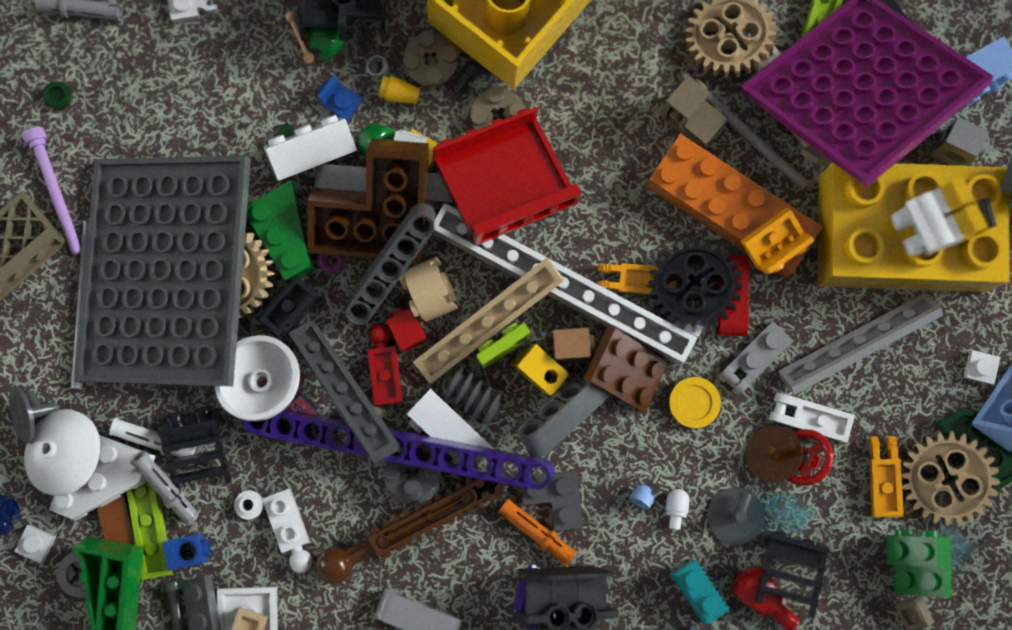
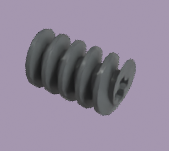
M461 366L447 385L445 398L449 400L456 395L455 405L459 406L466 402L464 411L468 413L475 409L473 418L477 420L484 415L483 425L487 426L494 421L508 399L500 403V392L490 396L492 386L489 385L482 390L483 380L479 379L472 383L473 373L471 372L465 377L462 376L464 366Z

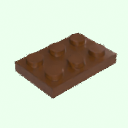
M608 326L583 379L634 409L645 413L668 365V361L618 329Z

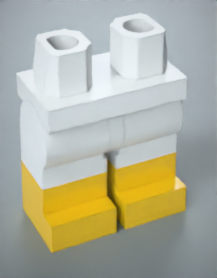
M962 175L944 186L905 202L903 209L891 216V222L897 232L911 226L915 233V236L903 241V246L909 257L925 253L926 256L981 235L988 228L977 204H972L974 198Z

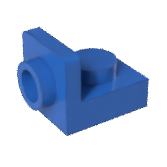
M332 76L329 81L325 80L317 92L320 105L338 117L345 118L347 123L363 102L362 97L342 85L335 76Z

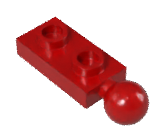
M377 323L371 327L369 338L376 344V348L367 349L375 407L403 403L397 347L387 346L392 333L389 326L384 323Z

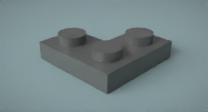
M577 470L555 473L551 482L541 490L521 487L523 505L551 502L554 531L583 528ZM547 474L534 475V477L538 480H546Z

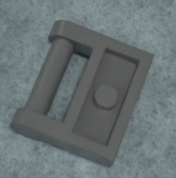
M212 575L163 584L164 593L168 594L173 630H186L179 590L182 589L189 630H221Z

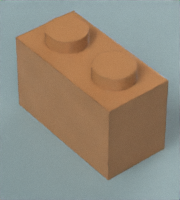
M588 328L553 330V359L558 364L588 362L591 357L590 355H593V352H595L594 335H589Z

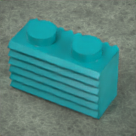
M690 559L672 571L670 575L701 622L708 625L728 612L729 606L725 605L726 601L722 600L719 591L715 590L716 586H713L709 576L705 575L706 571L702 570L699 561Z

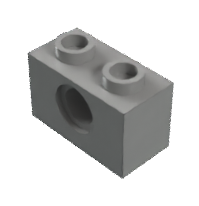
M957 117L940 132L929 156L947 165H971L977 157L981 158L989 144L985 142L989 132Z

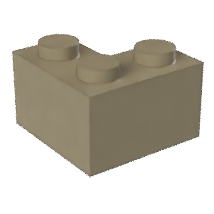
M687 76L666 100L660 116L686 138L705 149L723 128L728 119L724 117L725 113L722 109L706 102L710 95L706 85L698 79L693 80Z

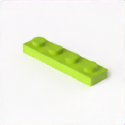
M146 481L145 484L138 488H131L127 491L135 544L144 547L141 580L173 574V570L168 571L163 547V542L168 540L160 495Z

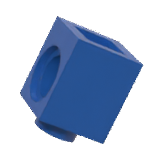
M203 534L163 542L168 571L208 562V556L211 555L210 542L208 538L204 539ZM187 543H190L195 549L192 559H187L183 554V548Z

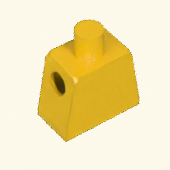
M528 344L511 364L516 371L545 395L551 396L553 393L555 394L568 383L565 379L569 376V373L537 344ZM547 371L551 373V379L548 382L544 379Z

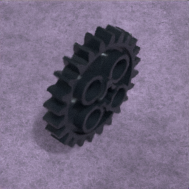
M695 240L693 247H689L687 241H684L683 249L681 250L675 244L672 245L673 254L671 255L664 251L663 257L665 261H655L656 267L659 270L650 271L651 277L655 279L648 281L649 288L655 289L649 292L650 299H657L653 303L654 309L662 308L660 311L661 318L670 315L669 323L675 324L677 320L680 321V329L682 330L687 324H691L692 332H695L697 324H701L704 331H707V323L710 321L718 327V317L720 316L724 320H728L726 310L735 312L736 305L732 301L741 300V295L736 292L742 290V283L736 282L741 279V272L735 271L737 269V262L728 263L730 253L728 252L721 256V246L711 250L710 241H707L704 248L700 247L698 240ZM694 262L703 264L702 269L697 271L691 270L689 266ZM710 269H714V270H715L714 272H711V273H709V274L707 275V272H708ZM672 281H680L682 286L678 289H670L668 284ZM716 281L723 284V287L716 291L708 287L710 283ZM693 283L697 285L700 283V288H697L696 286L690 288V284ZM683 297V300L676 302V299ZM692 300L702 303L698 309H690L687 307V304Z

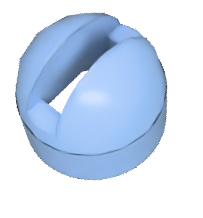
M640 485L633 490L629 500L638 507L649 510L654 502L655 495L650 487Z

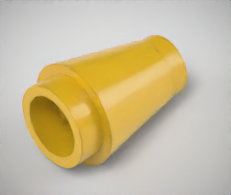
M383 75L378 97L383 98L384 102L412 103L416 105L420 88H416L393 75L390 77Z

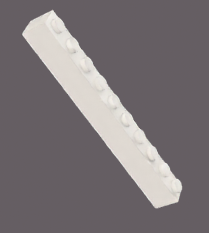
M445 203L435 219L433 235L516 279L521 278L546 258L506 235L475 246L458 210ZM549 259L565 279L547 294L549 297L606 327L610 326L618 329L644 347L679 366L685 363L697 337Z

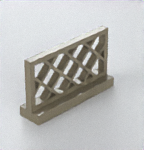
M24 191L20 192L0 209V222L7 223L5 236H0V241H4L2 255H0V301L67 244L66 238L56 230ZM25 202L28 206L27 216L15 217L16 208ZM14 223H25L24 236H12ZM32 223H43L47 228L39 236H31ZM11 241L23 242L21 251L16 255H9Z

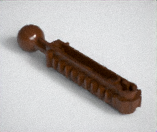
M467 476L465 477L466 485L463 486L457 481L455 482L456 490L452 491L448 486L445 487L446 495L442 496L437 492L435 494V501L432 502L429 499L425 501V506L423 507L415 503L414 512L405 508L404 517L401 518L397 513L393 515V523L386 518L383 519V528L374 523L372 525L373 533L362 542L346 550L337 547L325 549L316 560L315 568L317 575L328 584L342 583L349 577L353 565L374 554L378 556L383 553L387 558H390L392 548H395L398 552L402 550L401 543L404 542L410 547L412 546L411 538L415 537L419 541L422 540V532L425 531L431 536L433 535L432 527L436 526L439 530L443 529V521L452 525L453 516L456 515L458 518L463 519L464 510L473 514L474 505H478L482 509L484 508V501L494 503V500L499 497L502 498L506 484L497 482L493 485L494 491L489 492L487 489L480 491L481 496L478 497L473 486L476 485L477 488L482 487L484 479L474 478L472 480Z

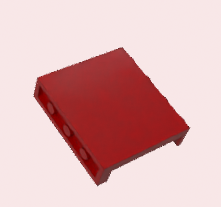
M537 107L530 110L521 109L512 117L504 120L496 119L479 130L470 129L461 137L453 140H442L433 147V162L475 246L575 206L579 202L582 192L577 183L571 185L537 120Z

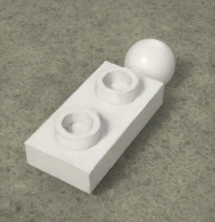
M288 488L262 500L281 553L291 551L292 555L289 560L291 569L297 573H305L311 568L313 559L309 552L303 550L302 546L311 542L293 493Z

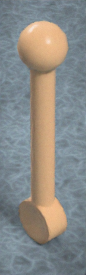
M288 11L285 17L291 23L304 52L303 59L305 63L312 64L315 57L309 52L305 41H301L300 30L295 20L296 14L293 11Z

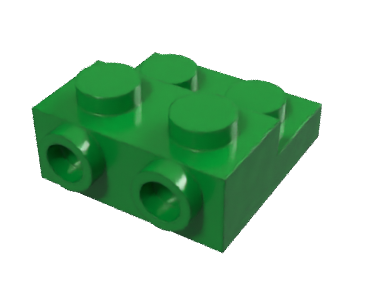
M895 529V535H886L887 565H894V594L942 598L952 597L950 537H938V531L920 530V536H913V530Z

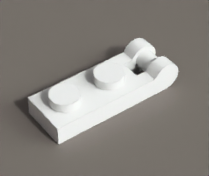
M776 392L774 398L776 405L774 412H770L769 421L796 429L815 430L826 438L848 443L855 415ZM787 405L795 407L793 417L785 415Z

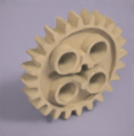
M711 0L712 3L710 5L702 1L703 11L694 9L695 18L688 19L689 28H686V37H688L686 45L690 47V57L696 56L695 64L703 63L705 72L712 67L714 76H717L720 71H724L725 78L729 77L730 71H734L735 75L740 77V70L742 69L750 74L752 64L760 68V58L763 60L769 59L768 51L774 50L773 41H776V22L772 21L773 13L767 12V5L762 4L758 6V0ZM730 15H737V16H738V17L735 18V19H729V18H727V17L730 16ZM708 32H716L713 36L706 35ZM748 33L756 34V36L751 38L746 37L745 35ZM726 50L735 51L729 55L723 53Z
M245 233L244 264L242 269V282L245 290L244 293L241 290L239 318L245 317V314L255 313L254 307H262L263 303L260 298L269 297V294L264 289L266 287H273V284L267 281L268 276L274 275V272L267 270V266L271 265L273 261L265 260L264 257L268 254L269 250L259 249L263 241H253L254 233Z
M939 431L937 435L938 440L935 441L927 435V445L917 441L918 453L912 450L908 451L913 461H903V465L909 468L910 471L901 472V477L909 479L908 482L902 484V489H911V492L906 495V499L917 500L913 505V509L916 510L923 507L922 517L924 518L930 513L934 514V523H937L940 517H944L946 526L950 525L951 518H956L957 523L962 525V517L964 516L973 522L972 513L975 511L983 516L984 511L981 506L984 504L992 507V502L987 498L988 495H998L997 491L991 488V486L1000 484L999 479L991 477V475L998 473L999 470L998 467H989L995 459L993 456L984 457L988 450L987 447L983 446L977 449L978 440L976 438L967 443L966 433H963L959 439H955L953 431H950L949 437L945 439L941 431ZM953 452H960L965 456V461L961 465L954 466L948 462L949 455ZM937 455H941L951 475L957 474L955 484L964 498L963 501L958 500L949 481L943 482L945 474L936 459ZM928 464L933 465L938 469V473L933 478H926L921 473L922 467ZM973 478L979 482V486L975 491L969 492L963 489V481ZM939 491H947L952 495V499L948 503L942 504L936 501L935 495Z

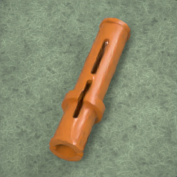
M510 499L498 511L499 515L541 546L540 550L543 552L545 550L548 551L565 566L569 564L577 553L576 550L557 537L558 533L554 530L550 532Z

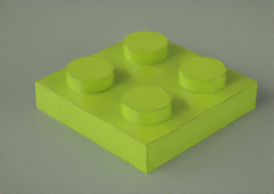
M517 323L512 324L502 332L501 339L496 342L491 339L478 348L479 354L476 357L483 370L530 339L531 331L525 323L520 326Z

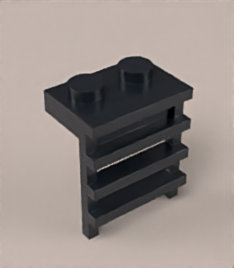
M204 406L195 409L193 413L183 414V412H174L168 414L158 428L157 433L161 439L162 452L165 454L166 468L169 469L171 482L177 488H181L180 483L219 475H224L226 483L232 482L219 430L222 420L220 407L211 409V406ZM210 443H216L217 450L173 458L171 452ZM220 459L221 466L177 474L175 468Z
M774 531V533L764 537L762 549H766L767 553L756 603L763 604L765 593L810 605L808 617L815 619L816 610L820 603L819 596L823 588L822 581L827 568L826 561L830 548L820 546L818 542L813 540H799L791 538L790 534ZM772 559L816 570V578L811 580L771 569ZM772 576L813 588L812 598L767 586L768 577Z

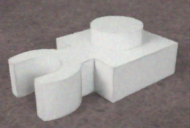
M168 0L170 17L173 23L200 19L199 11L213 14L218 12V7L216 5H206L208 0Z

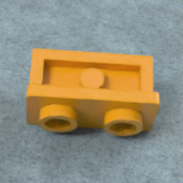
M785 208L740 242L756 269L770 274L781 270L785 262L793 256L804 253L808 248L807 246L814 242L812 235L804 233L792 210Z

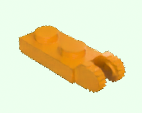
M621 263V265L599 264V272L605 274L620 273L619 282L602 280L598 281L597 284L607 290L618 291V293L650 295L649 292L655 290L649 288L648 281L655 280L651 277L650 271L659 269L656 266ZM677 281L670 282L668 287L676 289Z
M877 436L870 437L869 475L872 517H903L901 460L898 459L896 437H887L888 459H880L879 439Z

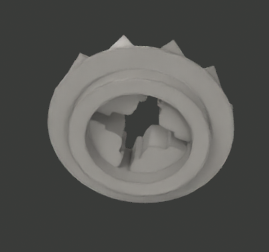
M71 552L59 564L57 570L58 583L68 595L85 597L87 594L84 582L81 583L80 579L73 582L78 574L75 566H78L80 569L81 567L78 555Z

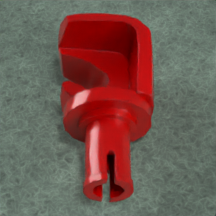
M749 566L734 575L729 589L732 595L749 608L755 610L760 618L771 615L785 630H794L797 627L800 618L796 617L782 603L783 598L765 593L763 604L756 603L763 569ZM769 576L767 586L781 590L776 581Z

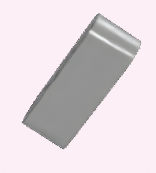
M384 589L374 614L375 618L403 630H459L463 621L455 615L390 589Z

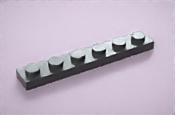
M311 320L289 332L291 341L373 464L400 449L398 442L315 321Z

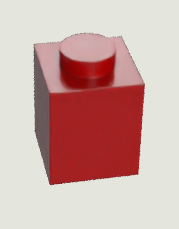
M401 307L390 313L391 318L386 321L403 353L428 341L418 318L414 316L411 308L407 310L406 307Z

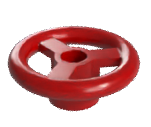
M796 430L793 433L798 438H812L818 443L810 448H803V456L809 454L810 458L807 462L801 463L800 477L793 475L787 481L799 486L816 484L823 480L831 470L833 464L831 444L824 435L815 430ZM824 451L825 459L823 466L816 474L810 476V472L815 471L820 466L821 459L819 453Z

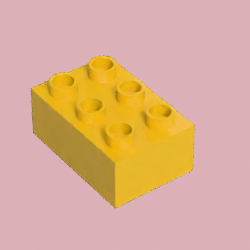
M427 0V16L429 24L514 90L591 0Z
M832 162L818 177V224L823 226L818 234L817 286L987 292L1009 283V200L1001 192L1008 167L895 163L868 187H865ZM961 175L974 198L973 202L989 198L997 227L988 229L981 235L928 256L922 253L909 257L903 246V241L915 236V233L911 226L897 232L890 219L893 214L903 209L905 202L944 186Z

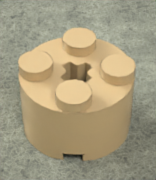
M437 257L407 268L400 277L402 287L405 291L409 290L413 299L409 301L412 313L415 317L419 316L420 320L425 322L458 309V306L453 303L457 300L446 272H439L438 266L442 264Z

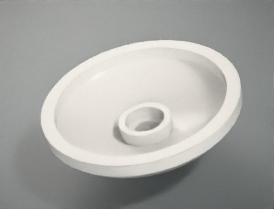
M257 335L238 341L234 386L215 387L219 402L230 414L246 421H261L277 415L289 405L298 389L300 371L297 359L289 347L280 340L270 336ZM267 379V384L264 387H260L261 381Z
M62 409L46 415L36 424L34 440L26 444L24 464L29 480L38 490L49 495H67L77 491L90 479L95 471L100 455V439L94 423L83 413Z

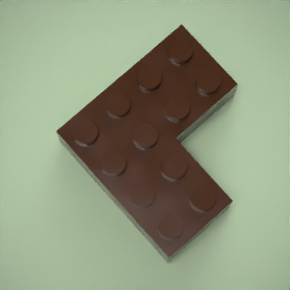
M371 139L366 158V192L314 187L308 199V253L376 259L411 208L416 204L427 202L429 143ZM419 217L415 219L419 224H426V218ZM402 240L399 242L404 246H409L413 244L409 240ZM424 246L412 262H421Z

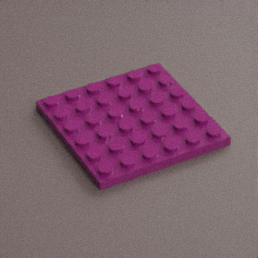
M849 0L741 86V92L863 186L868 187L991 85L993 75L881 1Z

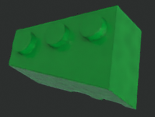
M289 180L247 206L248 220L260 240L263 241L262 243L265 248L269 250L268 253L288 284L296 275L302 279L314 272L311 253H308V240L296 186Z
M87 537L73 546L75 555H78L82 572L79 573L81 583L84 582L87 600H85L91 630H135L144 547Z

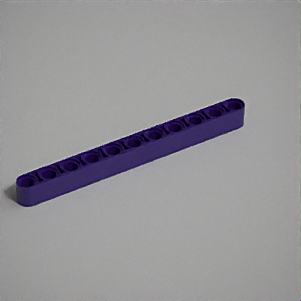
M284 409L277 415L264 420L263 426L259 425L257 421L243 420L245 429L255 435L369 457L345 420ZM284 418L291 422V431H287L284 428ZM311 423L319 428L318 437L311 433ZM338 429L346 432V442H342L338 438ZM389 429V431L396 440L402 443L403 451L402 453L394 452L382 459L535 490L545 488L555 474L553 464L544 458H531L528 455ZM421 445H426L430 448L431 458H425L421 455ZM449 450L459 454V464H454L449 460ZM477 456H483L487 459L489 463L488 469H481L477 466ZM505 462H513L517 466L518 472L516 475H510L505 471ZM533 468H543L547 474L546 480L536 479L533 475Z

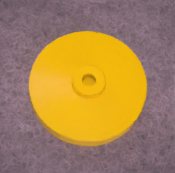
M689 377L680 381L672 389L669 396V409L672 416L679 424L687 428L695 429L709 425L716 419L720 411L721 399L719 392L711 382L704 378Z

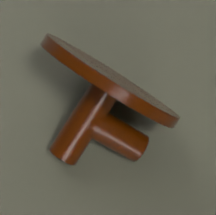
M772 425L758 430L751 437L746 447V462L749 469L756 477L770 483L783 482L791 478L800 468L803 459V448L799 438L791 430L782 426Z

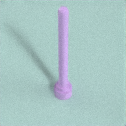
M43 127L28 129L22 133L26 146H29L30 150H34L72 254L78 255L81 253V245L45 150L47 145L45 130Z

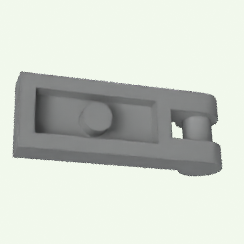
M772 321L717 377L723 383L726 381L733 388L732 392L738 397L793 340ZM738 368L746 375L742 380L734 374Z

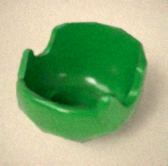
M306 27L307 33L311 37V48H318L322 51L320 56L322 60H331L340 52L345 41H339L338 28Z

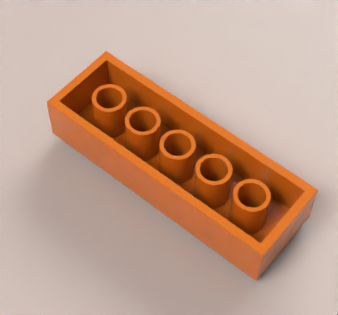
M682 134L673 143L646 185L647 188L745 252L746 250L740 241L785 208L792 210L804 233L812 235L814 240L823 228V226ZM812 243L807 246L808 248L804 253L793 256L785 262L784 267L777 271V273L784 278L793 274Z

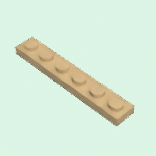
M546 257L419 356L413 363L430 384L560 285L565 279Z

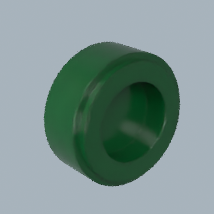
M54 81L44 88L43 99L52 109L63 110L72 103L73 93L65 83Z

